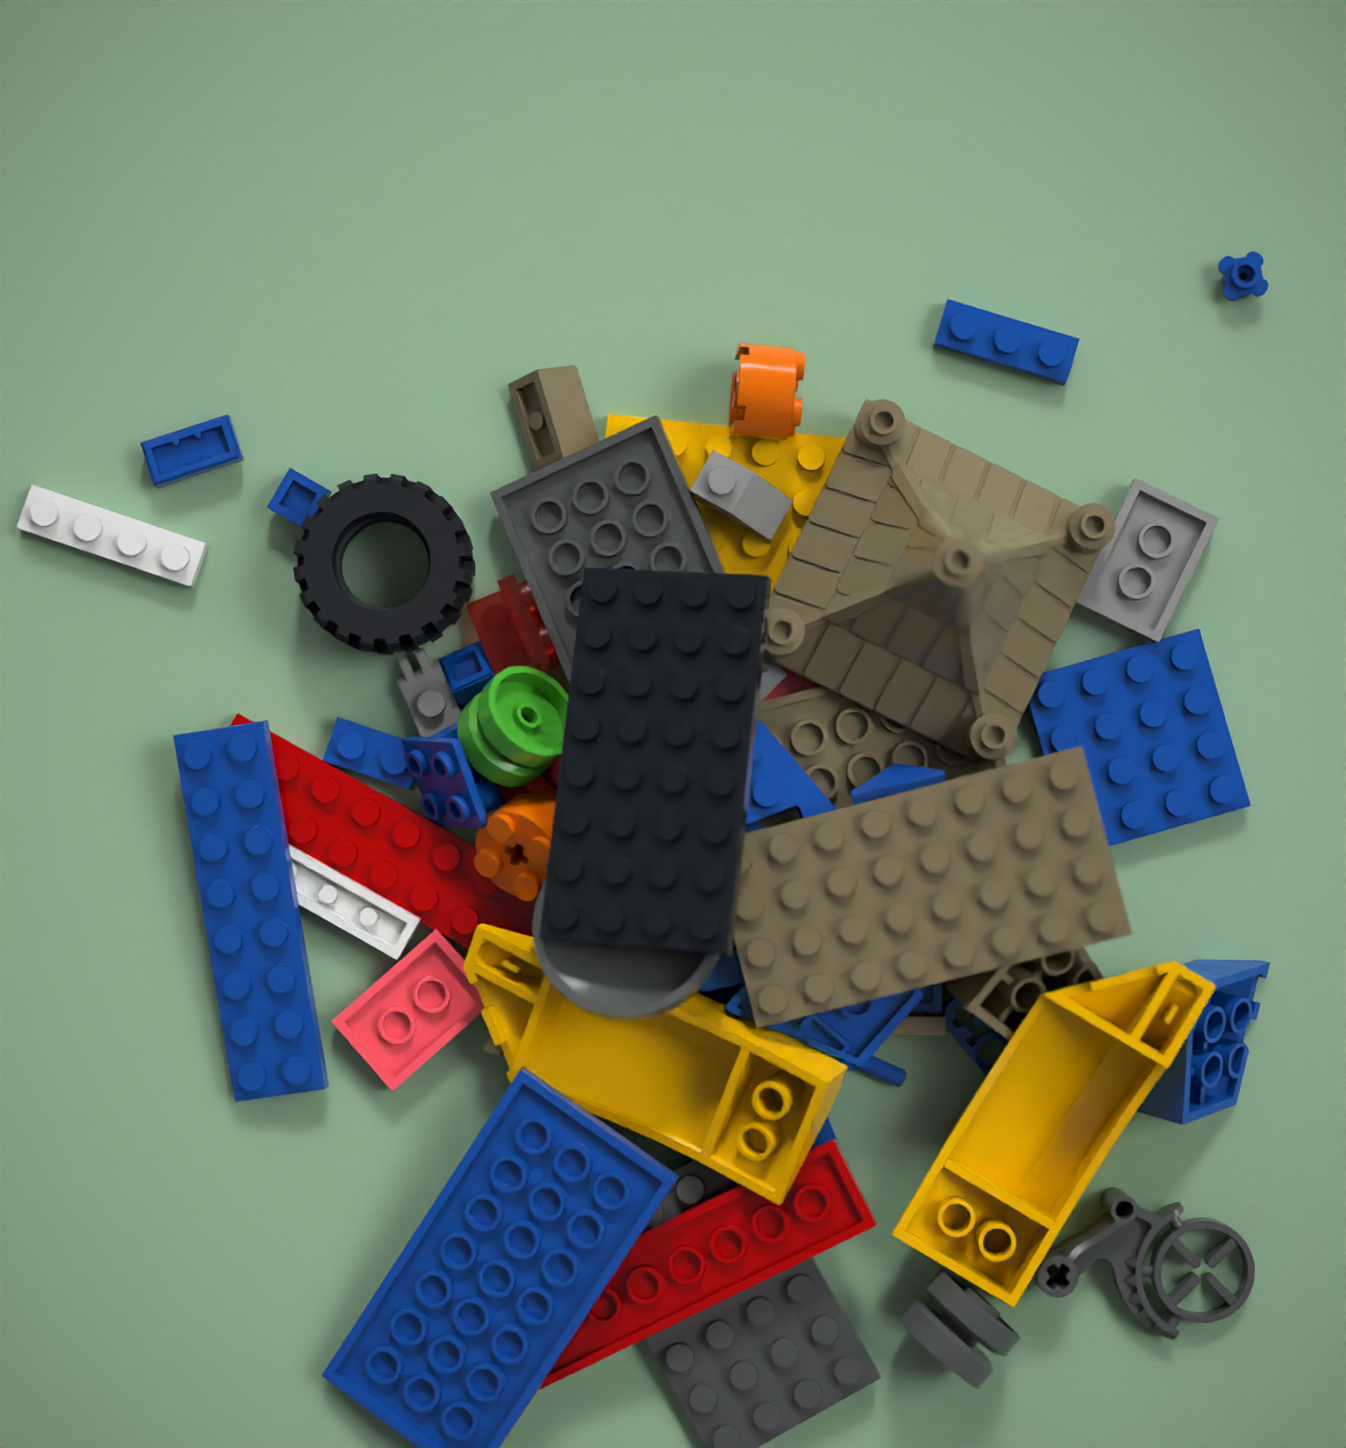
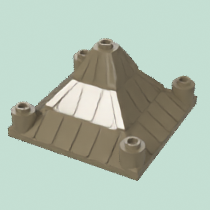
M866 399L770 594L764 659L990 770L999 768L1003 758L1010 754L1015 747L1017 740L1016 729L1052 655L1053 649L1060 638L1101 549L1108 545L1114 537L1116 530L1115 519L1111 512L1102 505L1091 503L1079 506L926 429L916 426L905 419L902 409L893 401L880 399L872 402Z

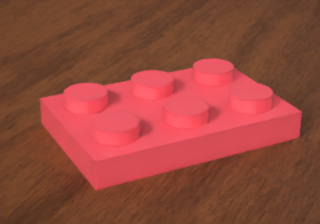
M438 929L429 934L331 1021L391 1091L395 1090L481 1014V1010L485 1009L476 984L469 983L463 968L465 959Z

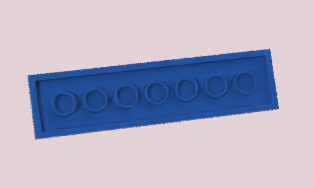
M268 720L173 735L235 1102L326 1089L329 1086Z

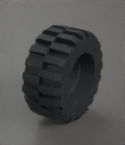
M377 473L363 475V481L353 483L351 480H347L337 485L339 488L338 492L331 497L325 494L316 502L319 508L312 517L308 514L306 515L301 525L304 529L302 539L295 542L293 554L298 559L297 567H293L295 582L300 586L302 593L299 596L305 608L309 609L314 616L313 619L336 639L364 652L370 651L379 655H394V652L401 651L409 653L419 650L420 645L429 641L435 642L443 636L442 632L450 624L455 625L461 617L460 611L465 602L469 603L473 591L471 583L472 577L475 576L476 562L473 560L472 550L474 548L464 523L442 495L436 494L426 484L420 481L416 483L409 481L402 475L391 474L389 478L380 477ZM379 522L398 523L414 531L423 541L429 558L428 575L421 590L407 603L393 608H376L359 601L348 589L342 572L343 555L350 541L362 529Z

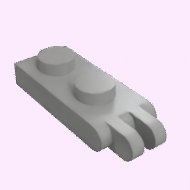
M424 648L415 651L421 669L414 672L407 656L398 659L404 677L397 679V683L420 736L430 737L457 723L461 710L451 692L440 662L431 664Z

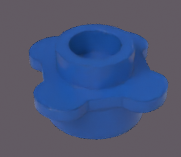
M1252 251L1246 257L1234 259L1231 256H1225L1218 264V270L1222 273L1223 295L1226 299L1237 301L1239 298L1249 296L1250 294L1260 297L1266 293L1268 282L1263 278L1261 270L1264 259L1259 253ZM1241 272L1247 274L1246 280H1241L1239 278V274Z

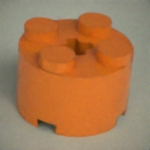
M738 343L734 360H740L739 371L732 373L729 423L733 425L729 431L730 436L786 441L788 436H794L796 426H800L803 401L802 398H795V392H797L799 380L802 381L804 377L805 353L796 352L794 347Z
M531 790L529 793H519L513 796L487 818L486 826L478 829L476 835L477 855L474 857V865L478 873L486 878H490L502 890L524 901H531L539 895L547 877L556 803L555 794L545 790Z

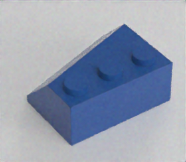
M1197 959L1181 964L1217 986L1169 1068L1164 1070L1136 1112L1184 1125L1236 1105L1249 1049L1243 1042L1250 1020H1257L1260 1003L1254 1002L1253 997L1258 976L1267 978L1270 962L1262 960Z

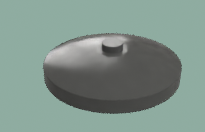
M546 880L535 904L532 929L533 941L541 967L555 988L568 1001L583 1011L597 1017L617 1021H637L669 1012L691 998L702 987L714 970L720 955L544 942L539 939Z

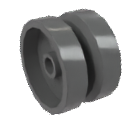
M940 1269L927 1284L926 1288L929 1297L944 1312L940 1315L926 1303L913 1301L901 1315L899 1321L927 1350L950 1370L974 1388L979 1389L994 1370L989 1358L976 1344L979 1342L996 1355L1007 1356L1021 1337L1000 1317V1312L970 1286H964L951 1274Z

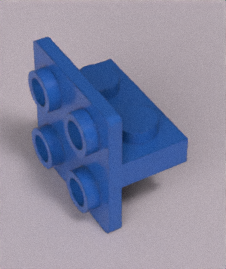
M457 723L430 737L410 736L402 740L406 752V766L415 777L421 794L420 803L422 810L430 821L437 825L481 829L487 824L486 813L505 804L498 783L492 782L476 771L466 758L461 742L457 738Z

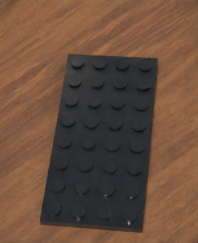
M584 567L539 939L542 941L732 956L772 583L768 575Z

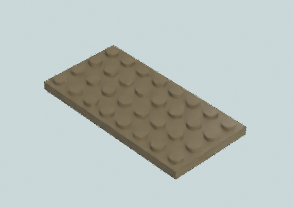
M1082 746L745 833L734 940L757 1028L1132 935Z

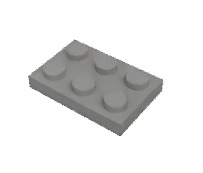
M1135 478L1114 518L1116 525L1114 537L1108 545L1101 549L1075 605L1151 642L1159 643L1219 518Z

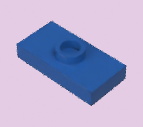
M228 414L140 443L154 487L156 488L244 460L231 417Z

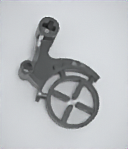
M1110 1187L1100 1197V1205L1105 1212L1089 1227L1067 1237L1057 1247L1050 1246L1032 1277L1036 1285L1047 1295L1056 1298L1064 1297L1073 1292L1078 1284L1079 1276L1095 1260L1100 1258L1107 1259L1112 1266L1117 1289L1131 1312L1153 1331L1175 1340L1180 1332L1176 1327L1181 1318L1196 1323H1211L1222 1320L1236 1312L1251 1292L1255 1277V1265L1251 1250L1245 1240L1228 1225L1215 1219L1202 1217L1181 1221L1179 1215L1183 1212L1184 1208L1180 1202L1168 1204L1154 1213L1137 1205L1134 1199L1117 1187ZM1122 1201L1121 1206L1115 1209L1117 1204ZM1169 1222L1171 1228L1157 1242L1151 1256L1150 1265H1143L1151 1241L1161 1228ZM1212 1228L1220 1230L1227 1235L1204 1258V1263L1210 1268H1214L1238 1246L1243 1261L1242 1279L1233 1295L1212 1273L1206 1272L1204 1279L1226 1303L1210 1311H1188L1177 1305L1200 1283V1277L1194 1272H1190L1167 1295L1161 1279L1162 1262L1171 1245L1192 1267L1199 1268L1201 1265L1200 1260L1178 1237L1194 1229ZM1052 1264L1060 1271L1059 1275L1054 1279L1046 1272L1047 1268ZM1150 1276L1152 1286L1158 1298L1171 1310L1166 1322L1150 1306L1144 1291L1142 1277Z

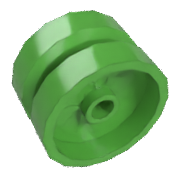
M513 666L504 669L496 674L485 685L482 692L477 694L464 707L457 720V738L461 742L466 758L476 771L494 783L508 787L527 786L540 777L551 766L552 762L561 757L569 695L557 681L543 671L528 666Z

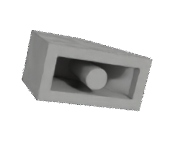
M712 450L690 490L695 501L770 542L793 502L792 499L759 475L715 450Z

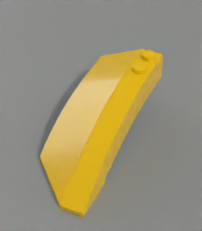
M483 923L477 925L463 965L469 983L476 984L485 1009L481 1010L494 1045L501 1046L510 1070L506 1074L510 1084L518 1072L525 1067L589 1113L649 1137L689 1156L778 1205L784 1201L822 1128L848 1069V1066L785 1033L767 1028V1026L757 1028L755 1021L733 1014L725 1008V1004L697 992L673 1010L649 1019L617 1021L597 1017L573 1005L555 988L540 965L533 937Z
M1173 960L1040 994L962 1113L891 1234L1014 1308L1089 1182L1164 1070L1169 1068L1217 985Z

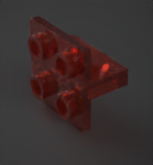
M514 574L497 581L500 591L467 605L468 612L494 675L513 666H528L543 672L561 666L551 637L544 625L526 580L518 583Z

